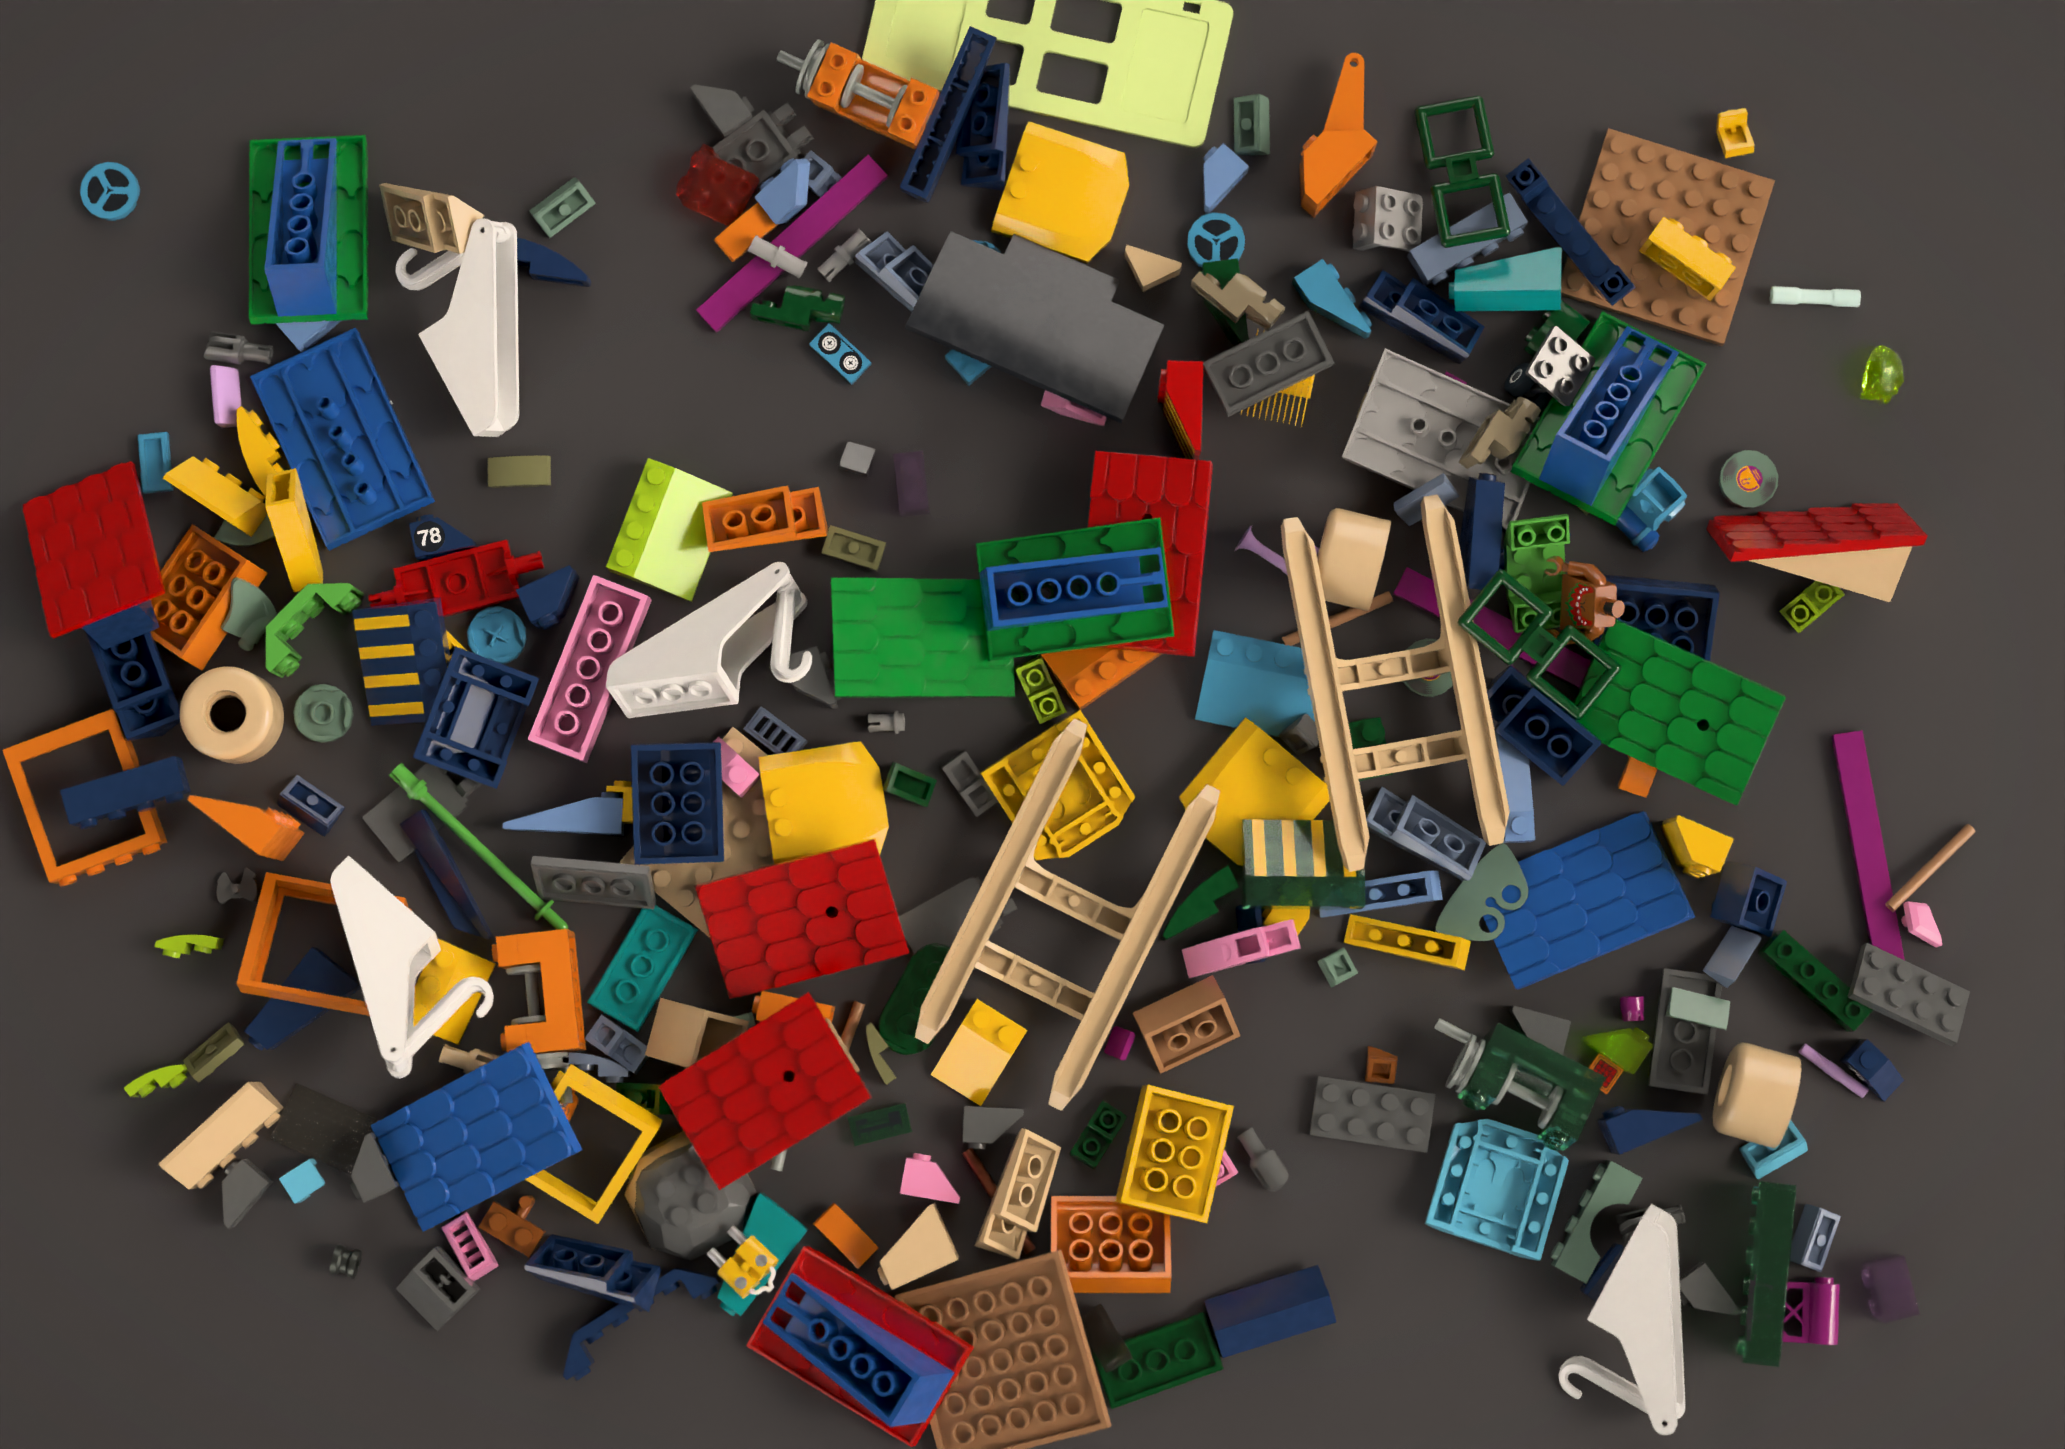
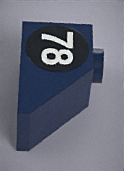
M432 514L419 516L416 518V522L409 523L415 556L419 561L477 547V543L440 518H434Z
M1859 1039L1840 1059L1883 1102L1904 1081L1891 1061L1868 1039Z

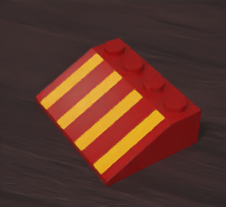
M1167 360L1166 369H1161L1157 402L1163 403V413L1185 459L1199 460L1202 432L1203 361Z

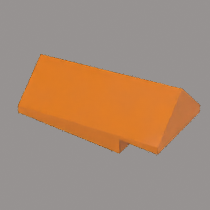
M787 485L702 502L709 552L824 537L828 534V526L819 487L790 492Z

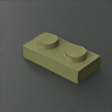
M830 525L821 553L878 572L886 548V542Z
M228 1022L187 1056L183 1062L191 1077L199 1083L206 1076L213 1073L226 1059L234 1055L244 1045V1042L236 1028Z

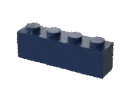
M173 756L60 790L69 825L80 826V829H87L97 826V820L108 817L109 821L124 818L127 816L126 812L137 809L138 812L155 808L154 803L163 800L166 801V804L181 801L184 799L183 794L190 793L191 790L182 758Z

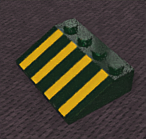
M1242 820V909L1361 910L1365 907V868L1349 872L1344 867L1333 820Z

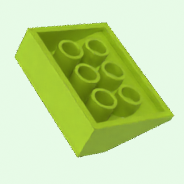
M648 458L606 568L617 575L692 602L711 553L707 545L702 502L732 497L733 493L677 468Z

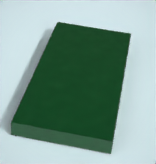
M1204 1312L1092 1351L1111 1409L1224 1369Z

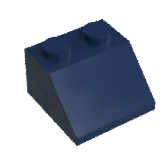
M570 565L516 590L530 622L538 629L541 627L544 630L551 629L560 624L559 619L566 616L579 581L578 573Z
M1726 861L1720 876V884L1712 904L1710 917L1737 928L1771 937L1787 881L1755 866Z

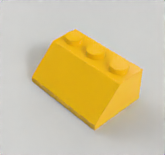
M1663 217L1639 251L1711 301L1722 289L1736 267L1731 264V259L1723 253H1715L1710 250L1705 240L1699 236L1693 235L1692 237L1683 230L1684 227L1678 221L1672 218L1668 220Z
M192 456L163 476L164 480L250 537L253 536L267 515L265 503H263L266 498L253 488H250L248 492L240 487L243 482L230 473H227L225 477L217 472L220 467L207 458H204L201 462Z
M1680 815L1663 821L1661 825L1676 864L1684 868L1683 873L1699 879L1700 877L1710 876L1721 871L1734 840L1733 838Z
M438 939L441 951L424 967L415 985L414 1026L462 979L479 977L488 983L496 963L445 940ZM476 992L472 994L433 1035L459 1045L482 993Z

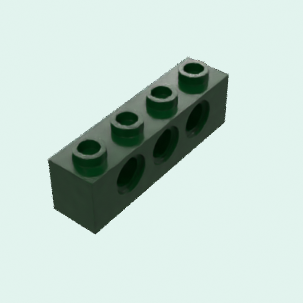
M1785 930L1776 931L1758 951L1760 956L1846 1032H1854L1873 1011V1009L1847 998L1850 988Z

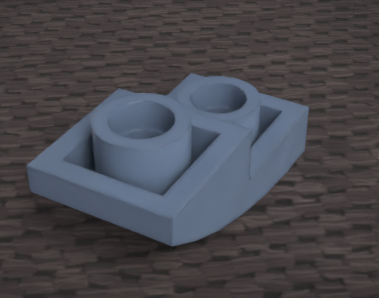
M569 1052V1064H576V1067L581 1070H594V1065H598V1077H606V1083H624V1077H631V1071L613 1060L592 1054Z

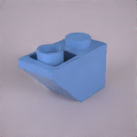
M792 158L785 162L780 168L782 172L777 177H771L760 186L761 191L755 196V199L775 224L787 223L807 205L810 163L807 159Z

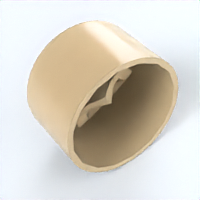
M1335 508L1329 512L1317 556L1325 601L1369 611L1385 554L1391 521L1340 508Z
M218 667L204 672L189 685L180 705V722L186 738L199 752L222 762L242 764L259 759L273 748L283 729L284 711L280 697L267 681L241 668ZM235 697L241 700L245 706L246 716L244 722L234 731H221L211 721V708L218 700Z
M1742 1042L1737 1044L1727 1058L1716 1092L1713 1108V1125L1717 1132L1773 1149L1776 1148L1787 1130L1794 1110L1801 1077L1800 1058Z

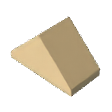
M1130 245L1126 246L1124 256L1142 292L1180 274L1181 262Z

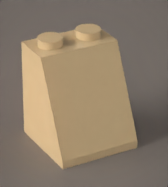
M660 998L645 1055L688 1068L747 1031L749 1021Z
M935 1202L924 1210L880 1261L881 1267L877 1271L884 1286L889 1284L893 1290L958 1260L959 1255Z

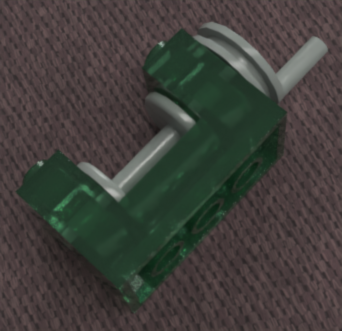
M1440 1018L1437 1020L1434 1029L1464 1043L1451 1069L1445 1087L1451 1089L1453 1085H1456L1455 1092L1458 1093L1457 1097L1463 1100L1462 1103L1466 1107L1476 1111L1479 1109L1484 1110L1491 1103L1497 1105L1502 1100L1506 1091L1543 1109L1538 1120V1127L1541 1129L1537 1138L1544 1141V1146L1554 1151H1564L1578 1140L1605 1081V1076L1500 1023H1497L1485 1035L1484 1039H1480L1476 1043V1035L1470 1034Z

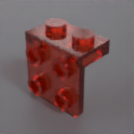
M702 144L700 150L693 154L690 161L691 167L686 176H682L679 180L676 195L683 206L729 226L741 216L759 183V179L755 174L720 159L712 147Z

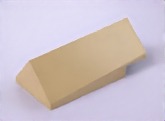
M387 183L379 185L392 241L433 253L448 250L461 254L465 252L473 223L484 217L483 214L453 195Z
M1021 1129L1018 1132L974 1245L975 1247L1019 1260L1027 1231L1037 1232L1061 1151L1060 1146L1027 1129Z

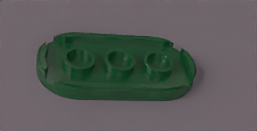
M935 943L920 948L914 953L879 1017L880 1035L892 1051L902 1055H911L927 1049L934 1041L935 1037L927 1044L915 1038L921 1006L951 948L950 946Z

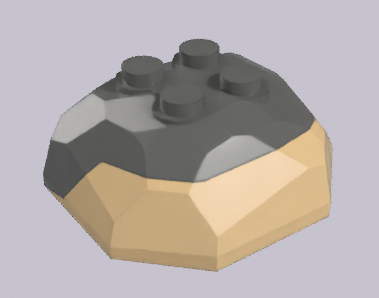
M682 1131L644 1151L632 1170L624 1196L652 1249L692 1261L709 1252L713 1247L717 1248L732 1240L733 1238L727 1231L733 1225L743 1233L753 1209L757 1191L748 1173L719 1190L686 1133Z

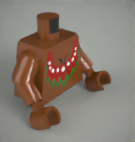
M1552 556L1546 560L1557 565V570L1546 569L1544 572L1547 575L1555 576L1561 571L1567 572L1562 574L1561 630L1567 625H1572L1593 641L1603 634L1605 627L1614 626L1615 619L1621 617L1625 610L1624 603L1621 600H1616L1617 587L1614 583L1606 581L1603 573L1593 564L1575 561L1564 563L1563 559L1559 556ZM1554 629L1546 630L1555 638L1560 634ZM1570 639V641H1569L1567 644H1576V643H1574V642Z

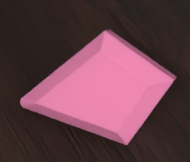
M1909 901L1903 903L1905 916L1901 920L1902 924L1908 927V932L1934 947L1942 946L1941 935L1929 906L1925 903Z

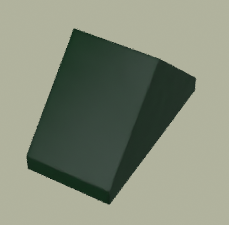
M892 762L883 791L889 795L928 807L937 780Z

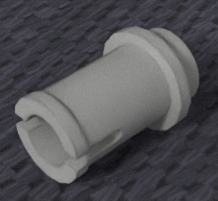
M898 710L894 711V714H868V723L880 722L868 725L869 733L895 731V734H899V731H905L904 713H899Z

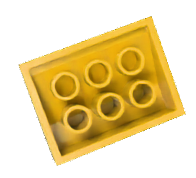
M1151 1085L1142 1086L1115 1202L1207 1223L1234 1106Z

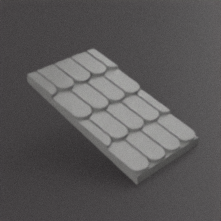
M1385 348L1342 458L1412 490L1419 488L1444 473L1459 494L1457 499L1446 505L1463 512L1469 477L1478 478L1479 473L1497 475L1496 480L1505 483L1502 529L1506 530L1509 521L1517 519L1530 486L1529 481L1510 471L1540 417H1537L1534 424H1530L1529 433L1515 453L1503 459H1498L1490 454L1481 465L1477 463L1467 469L1459 463V460L1484 419L1498 409L1504 412L1511 404Z

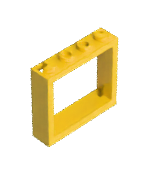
M571 1064L566 1073L559 1071L551 1086L556 1088L554 1093L558 1101L569 1086L642 1132L597 1202L545 1170L525 1180L598 1224L658 1131L663 1120Z

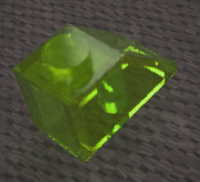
M1637 1027L1633 1030L1624 1028L1585 1035L1580 1040L1618 1065L1629 1075L1635 1074L1654 1046L1648 1041L1650 1036Z

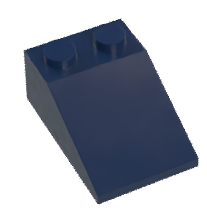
M1616 1106L1602 1112L1604 1117L1597 1120L1610 1152L1621 1155L1703 1119L1701 1114L1624 1109L1623 1106Z

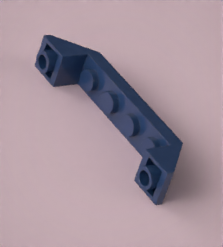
M1529 158L1506 175V178L1529 210L1557 244L1562 247V250L1594 289L1611 306L1636 288L1620 267L1614 265L1549 186L1546 178Z
M676 1267L658 1279L654 1296L661 1291L665 1296L680 1287L677 1281L681 1279L693 1299L700 1295L704 1300L718 1291L715 1285L721 1282V1280L715 1275ZM618 1304L573 1333L563 1374L566 1381L571 1377L578 1381L592 1372L589 1366L595 1363L583 1341L586 1340L588 1344L593 1343L604 1335L602 1332L603 1328L610 1324L616 1328L630 1319L627 1313L635 1308Z

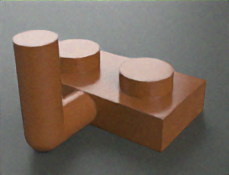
M532 1195L520 1198V1205L516 1212L494 1201L479 1225L480 1229L529 1258L546 1232L526 1219L535 1203V1198Z

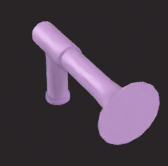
M1250 526L1234 551L1238 549L1250 550L1287 574L1285 559L1261 544L1253 536L1252 526ZM1315 546L1317 554L1319 552V548Z

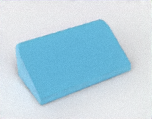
M1790 1119L1787 1130L1776 1148L1773 1149L1749 1142L1740 1147L1739 1150L1756 1179H1760L1802 1155L1808 1148L1806 1140Z

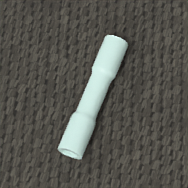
M1772 286L1770 290L1771 304H1825L1839 307H1859L1861 301L1860 290L1853 289L1816 290Z

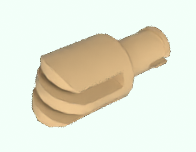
M445 1044L441 1051L439 1062L464 1069L466 1075L500 1056L476 1048L469 1053Z

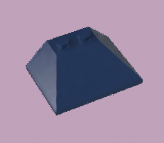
M455 646L413 758L497 789L507 764V757L525 710L531 702L539 678Z

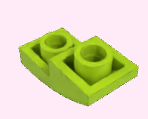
M1814 581L1779 612L1799 634L1841 599L1845 593L1839 587Z
M1041 656L1014 668L1039 724L1066 713L1059 693Z
M178 935L156 941L155 947L163 949L162 955L180 959L181 953L190 955L193 944H195L194 950L208 954L212 953V949L222 950L224 939L206 935Z
M185 1064L163 1067L135 1079L125 1086L124 1090L130 1097H138L140 1095L144 1098L157 1088L156 1082L161 1088H168L170 1086L173 1089L187 1079L185 1074L189 1071Z

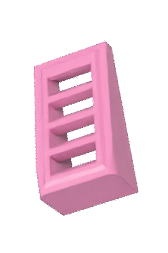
M468 1212L463 1213L441 1227L467 1278L475 1281L499 1266ZM467 1225L468 1230L457 1237L454 1236V1232ZM471 1236L473 1237L474 1240L467 1243L463 1247L460 1246L461 1242L465 1241ZM477 1247L479 1248L480 1251L476 1252L470 1257L466 1256L468 1252L472 1251ZM482 1258L485 1259L483 1262L479 1263L478 1265H476V1266H474V1267L472 1266V1264L476 1263L477 1261L481 1260Z

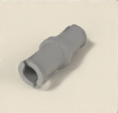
M858 229L841 247L839 245L834 248L835 252L817 270L830 282L847 264L850 266L854 263L852 259L855 258L859 251L871 243L870 239Z
M755 235L748 249V252L770 262L771 267L775 268L777 266L795 275L797 278L801 277L808 263L784 251L785 247L781 245L777 247L759 238L757 235Z

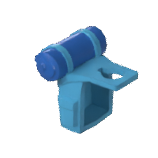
M1660 467L1648 469L1616 526L1630 539L1633 546H1636L1642 553L1654 548L1659 540L1660 535L1656 531L1659 525L1664 520L1669 522L1676 517L1685 506L1684 501L1688 495Z

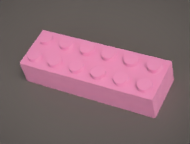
M593 575L528 737L529 741L584 763L588 762L613 699L606 688L609 666L614 660L633 649L652 601L649 596Z

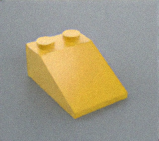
M976 999L931 1075L981 1106L1028 1030Z

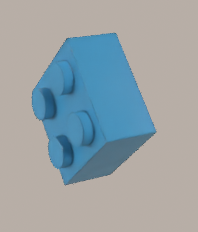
M953 349L945 355L948 363L969 386L992 367Z

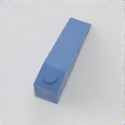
M1496 732L1497 748L1510 811L1503 843L1535 841L1529 758Z
M601 792V797H592L503 822V829L624 836L625 823L622 822L623 798H619V793Z
M1424 871L1316 888L1320 918L1443 900L1438 871Z

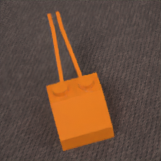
M1350 53L1344 59L1324 131L1318 137L1312 135L1302 148L1304 150L1300 154L1302 156L1299 166L1301 207L1313 218L1373 156L1378 143L1375 138L1364 130V59L1358 53ZM1354 62L1357 64V66L1352 67L1350 63Z

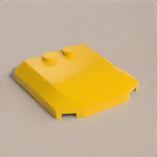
M1028 121L996 211L991 231L1011 239L1016 234L1061 255L1088 264L1111 241L1126 198L1129 180L1125 153Z
M1081 710L1065 717L980 773L1013 824L1054 740L1074 718L1087 724L1081 755L1038 839L1034 851V859L1036 861L1070 857L1117 827L1131 802L1135 799V795Z
M1247 718L1240 722L1179 795V799L1186 811L1189 804L1207 784L1220 790L1215 819L1205 839L1236 865L1254 869L1252 819L1264 820L1267 872H1271L1283 857L1281 820H1293L1294 842H1296L1311 824V820H1314L1330 801L1327 784Z
M861 741L758 757L774 864L872 838L876 841L880 855L889 828L879 766Z

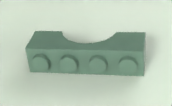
M1606 1160L1605 1164L1600 1163L1592 1177L1596 1180L1591 1190L1586 1189L1578 1203V1205L1582 1206L1576 1217L1573 1215L1570 1217L1564 1229L1567 1235L1563 1243L1558 1241L1550 1255L1553 1258L1552 1266L1586 1284L1600 1259L1590 1239V1228L1593 1219L1603 1208L1609 1205L1629 1204L1643 1179L1610 1160Z

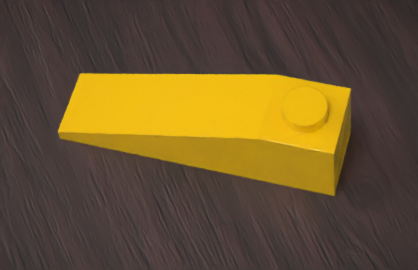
M1352 914L1349 916L1344 938L1345 944L1464 971L1471 941L1461 937Z

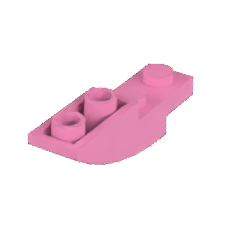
M1291 919L1182 949L1188 977L1194 978L1301 949L1294 920Z

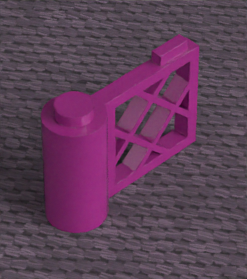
M1755 1274L1754 1280L1748 1279L1747 1340L1838 1345L1840 1284H1834V1278L1815 1277V1282L1773 1281V1275ZM1755 1286L1768 1287L1776 1295L1763 1308L1754 1299ZM1773 1287H1783L1784 1289L1777 1293ZM1790 1288H1802V1302L1792 1309L1781 1296ZM1779 1299L1791 1312L1777 1324L1766 1310ZM1754 1304L1760 1309V1311L1755 1316ZM1801 1307L1802 1318L1796 1313ZM1762 1313L1775 1325L1767 1334H1753L1754 1321ZM1794 1315L1802 1323V1336H1789L1780 1326ZM1777 1329H1779V1331H1780L1783 1335H1772V1334H1773Z

